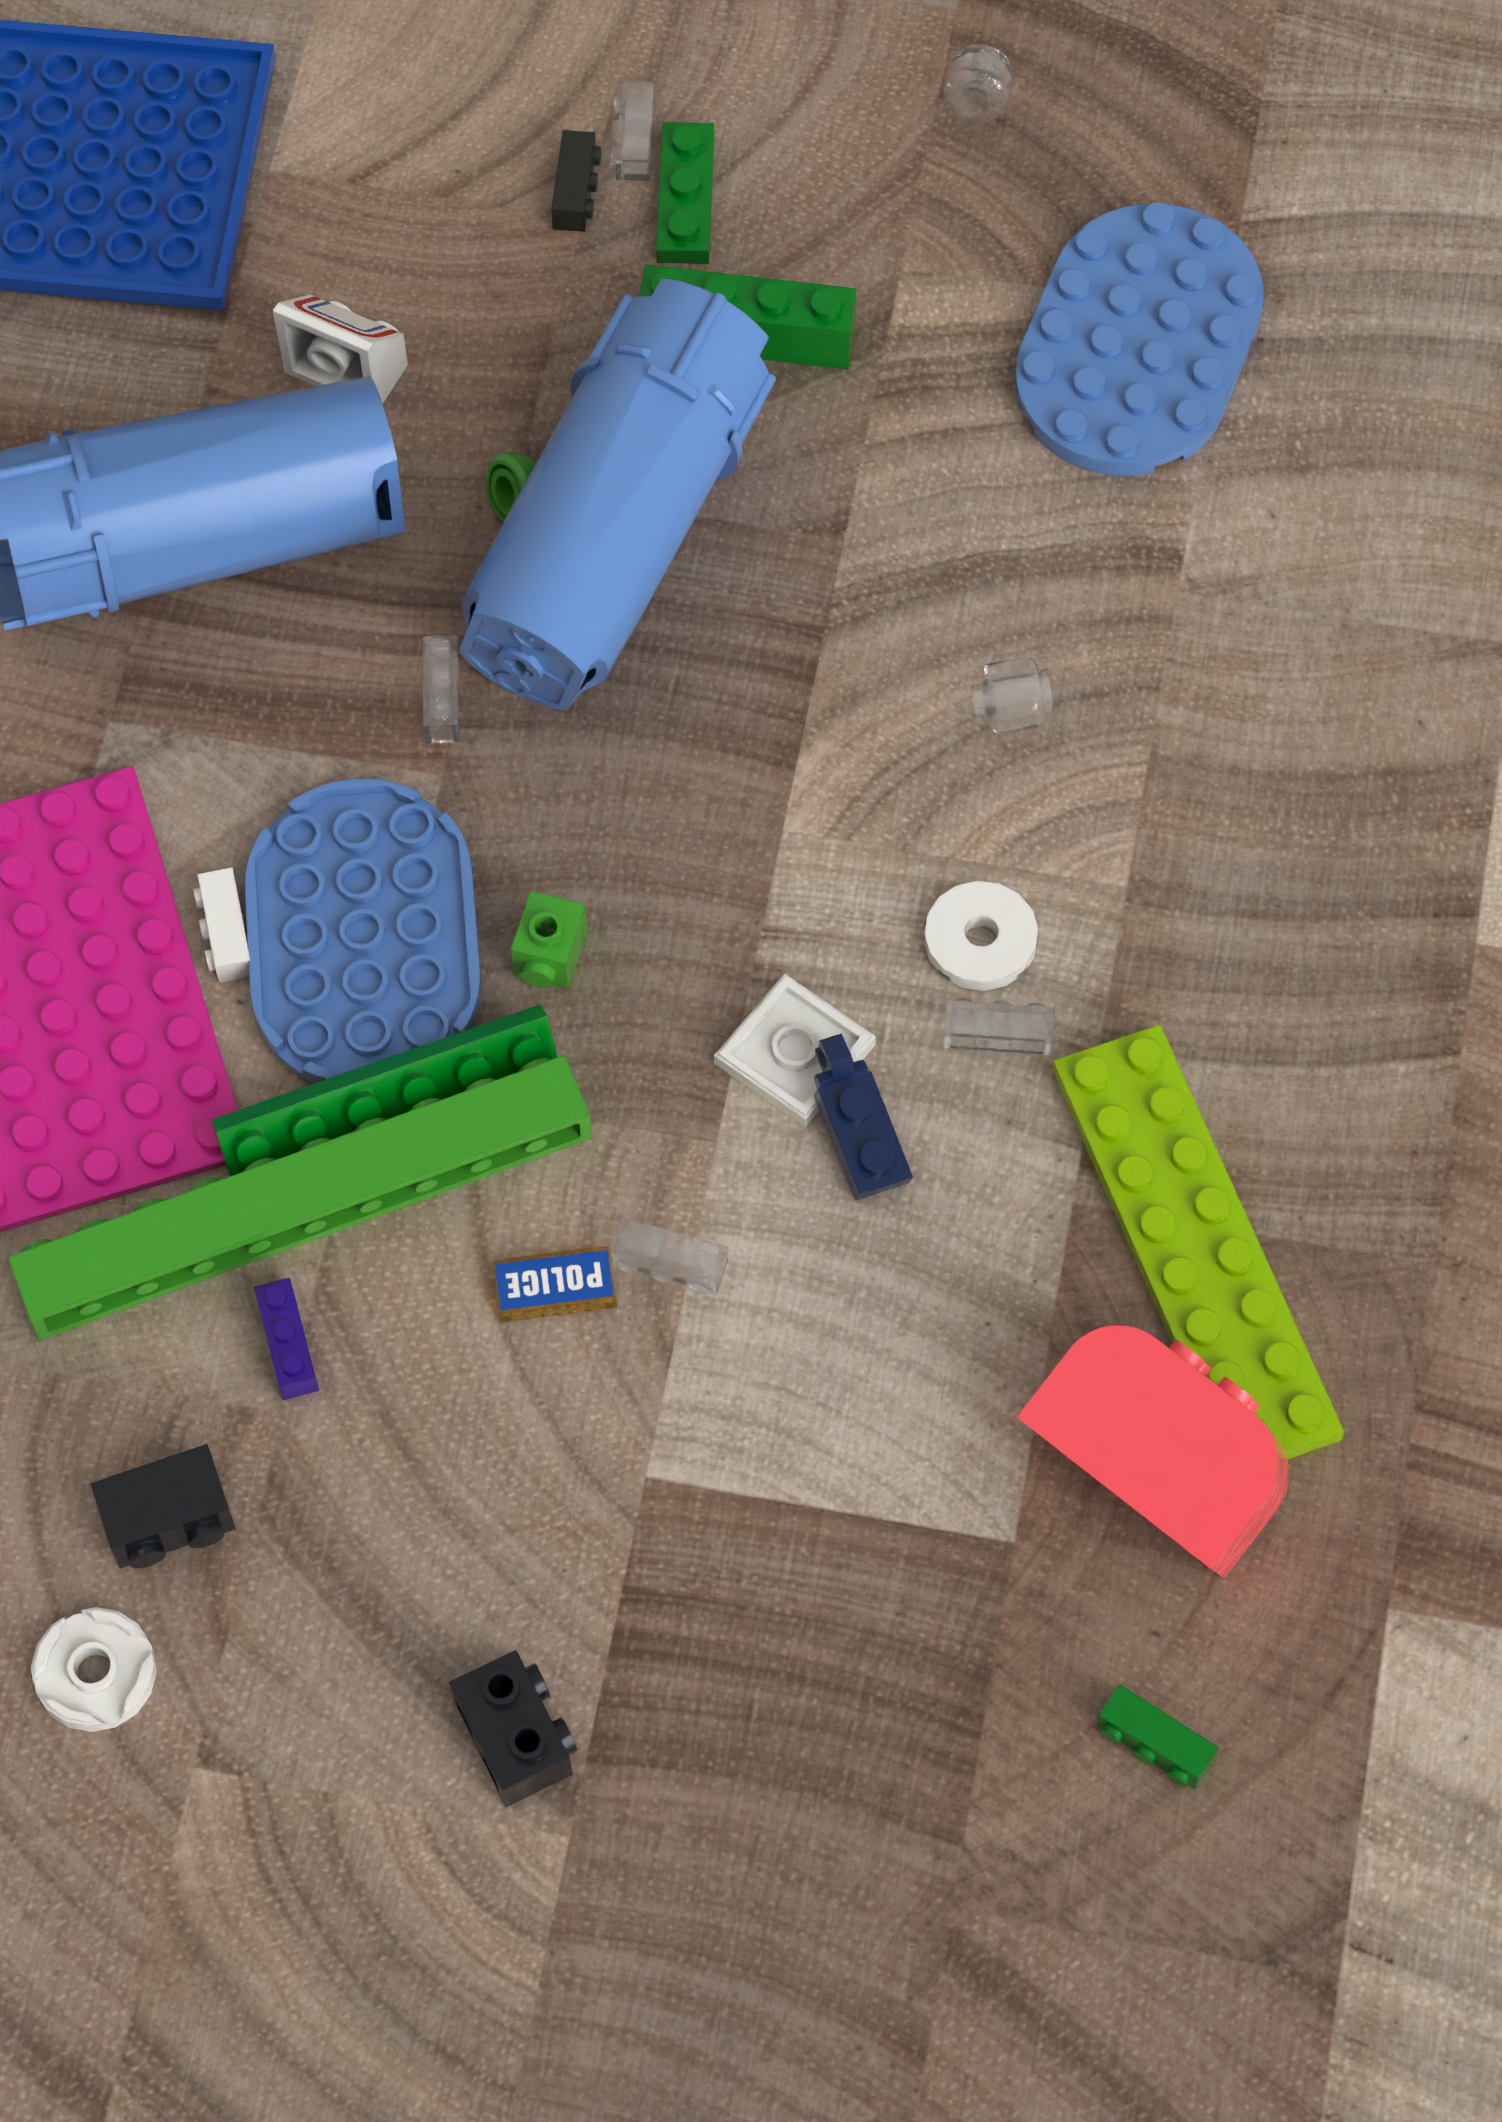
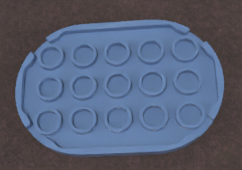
M1161 202L1127 206L1110 211L1087 223L1077 231L1065 245L1056 261L1018 352L1015 374L1016 398L1019 409H1023L1027 419L1033 426L1036 438L1051 452L1075 466L1097 473L1123 476L1153 473L1155 466L1173 461L1179 457L1184 461L1201 449L1215 433L1225 414L1260 324L1264 300L1263 282L1258 264L1248 247L1234 232L1217 219L1189 208Z
M348 779L328 783L311 789L287 803L288 810L277 818L268 829L264 827L258 835L251 849L245 873L251 1001L258 1027L270 1050L291 1071L312 1083H317L471 1029L477 1016L481 998V971L474 880L469 850L454 820L446 811L442 813L435 806L422 799L420 792L395 782L379 779Z

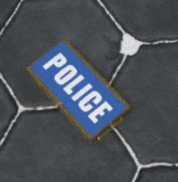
M609 1246L492 1260L500 1323L617 1308Z

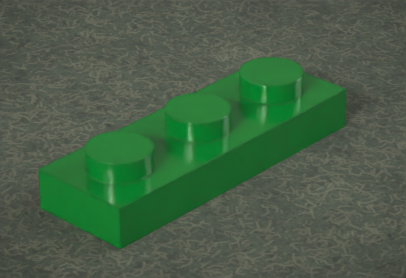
M662 122L656 243L657 263L709 264L715 139L714 123Z

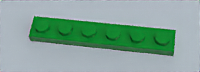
M541 1004L211 1119L225 1167L229 1175L233 1176L244 1172L247 1166L257 1160L264 1158H275L277 1160L299 1152L305 1144L315 1139H335L354 1132L360 1124L370 1119H390L409 1112L414 1105L429 1098L445 1099L462 1093L469 1085L485 1078L498 1080L517 1073L525 1064L540 1058L556 1059L558 1056L548 1016Z

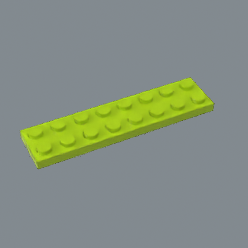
M1161 1024L1053 1060L1052 1072L1171 1344L1177 1339L1200 1356L1212 1368L1206 1377L1218 1385L1225 1376L1252 1396L1254 1401L1260 1405L1254 1414L1278 1438L1285 1451L1287 1460L1342 1441L1345 1433Z

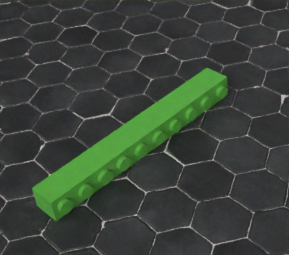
M565 1055L553 1060L540 1058L525 1064L519 1072L498 1080L494 1078L478 1080L469 1085L464 1092L451 1097L423 1100L414 1105L409 1112L390 1119H370L360 1124L354 1132L338 1138L315 1139L305 1144L299 1152L277 1160L275 1158L257 1160L247 1166L244 1172L225 1179L209 1178L194 1184L189 1189V1192L167 1200L155 1198L144 1201L136 1206L133 1212L112 1220L102 1218L89 1221L79 1227L76 1233L54 1241L51 1239H41L31 1242L23 1247L20 1253L12 1255L8 1259L29 1319L40 1341L592 1138L590 1114Z

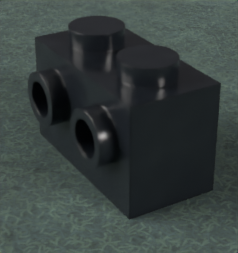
M208 1444L90 1483L111 1551L119 1569L129 1565L132 1568H145L163 1560L167 1552L188 1545L191 1548L210 1546L220 1541L224 1537V1533L236 1529Z
M514 1650L449 1682L453 1701L505 1808L573 1775L569 1755L576 1752L577 1747L563 1718L551 1720L542 1702L551 1696L535 1663L525 1668L517 1650Z

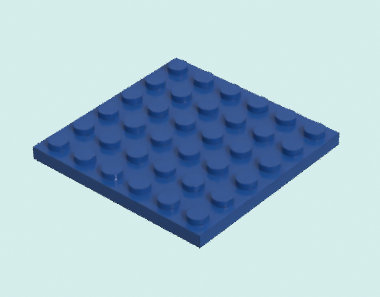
M0 20V290L224 311L276 60L274 44Z

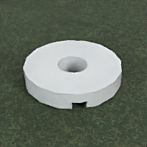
M973 881L956 885L938 897L927 914L924 945L929 962L937 971L940 970L944 975L950 977V982L965 989L987 991L1009 985L1018 978V974L1023 972L1027 965L1029 967L1035 957L1038 926L1032 908L1019 893L1000 883ZM983 926L991 929L997 938L990 945L976 946L968 941L965 934L973 927Z
M98 1607L80 1610V1614L72 1615L67 1619L63 1617L52 1624L37 1643L31 1664L35 1692L49 1715L68 1728L89 1732L115 1728L136 1715L152 1693L157 1673L153 1647L139 1624L121 1612ZM93 1655H100L109 1659L110 1670L102 1680L96 1683H86L78 1678L77 1671L84 1659Z

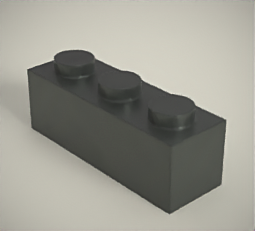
M563 130L551 208L552 225L555 230L585 232L587 219H593L594 199H590L591 192L597 191L598 173L594 172V166H600L602 153L601 146H596L595 132Z

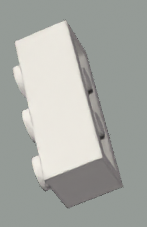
M233 867L197 874L200 888L193 889L197 909L204 908L206 917L199 919L203 940L210 939L211 949L205 950L209 971L216 970L219 983L249 977L250 955Z

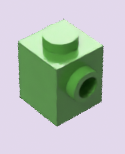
M530 891L511 947L514 976L521 977L523 981L535 987L549 988L555 985L569 989L588 931L585 904Z

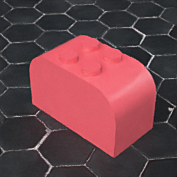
M1126 1325L1105 1326L1085 1334L1071 1346L1018 1414L1017 1418L1203 1564L1225 1578L1278 1510L1288 1487L1289 1465L1285 1451L1273 1432L1254 1414L1260 1405L1254 1401L1252 1396L1224 1376L1218 1385L1206 1376L1212 1368L1200 1356L1177 1339L1168 1348L1151 1334Z

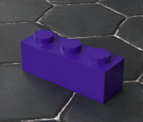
M290 1277L255 1286L254 1290L283 1400L319 1391Z

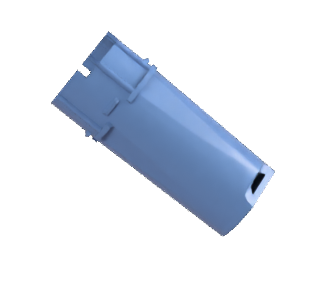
M662 278L652 296L632 298L629 295H624L591 355L579 365L573 375L570 384L573 398L462 598V611L465 618L466 631L458 652L477 671L505 690L542 706L568 711L572 703L583 691L601 684L607 678L636 628L715 482L730 476L738 466L743 453L742 444L760 413L762 405L776 381V377L768 372L765 363L760 357L769 337L749 316L726 301L724 295L720 293L713 294L685 282Z
M370 376L75 434L72 428L63 430V436L57 437L55 432L49 431L46 439L43 441L0 450V619L4 631L89 613L92 617L96 618L99 616V610L107 608L108 613L119 611V604L405 533L396 451L385 410L373 379Z

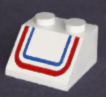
M313 295L279 302L273 309L284 373L311 385L319 386L370 376L376 385L383 404L408 366L404 334L387 322H374L353 313L342 303L336 301L327 302Z

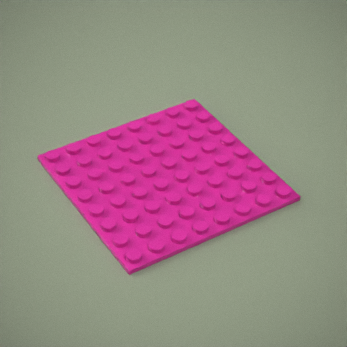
M134 766L0 804V1232L225 1166L211 1119L237 1111V1107Z

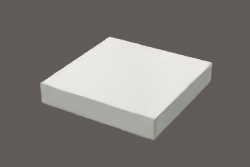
M784 973L715 1053L714 1064L806 1128L820 1111L814 1097L817 1090L814 1077L816 1074L823 1072L815 1054V1048H818L820 1044L819 1041L842 1033L853 1062L864 1059L876 1045V1036Z

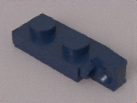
M842 1033L820 1040L818 1048H815V1054L823 1072L816 1074L814 1077L817 1088L814 1097L854 1199L859 1200L910 1183L913 1175L872 1072H868V1067L863 1059L853 1062Z

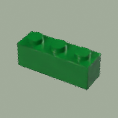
M1121 1684L1117 1686L1098 1715L1096 1726L1101 1729L1100 1733L1103 1737L1114 1744L1122 1742L1134 1750L1133 1755L1147 1765L1152 1766L1154 1763L1167 1771L1166 1776L1171 1781L1182 1787L1186 1785L1193 1789L1197 1787L1214 1761L1219 1748Z

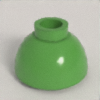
M512 452L498 454L490 462L487 471L486 491L488 500L494 513L502 522L507 517L537 462L524 454Z

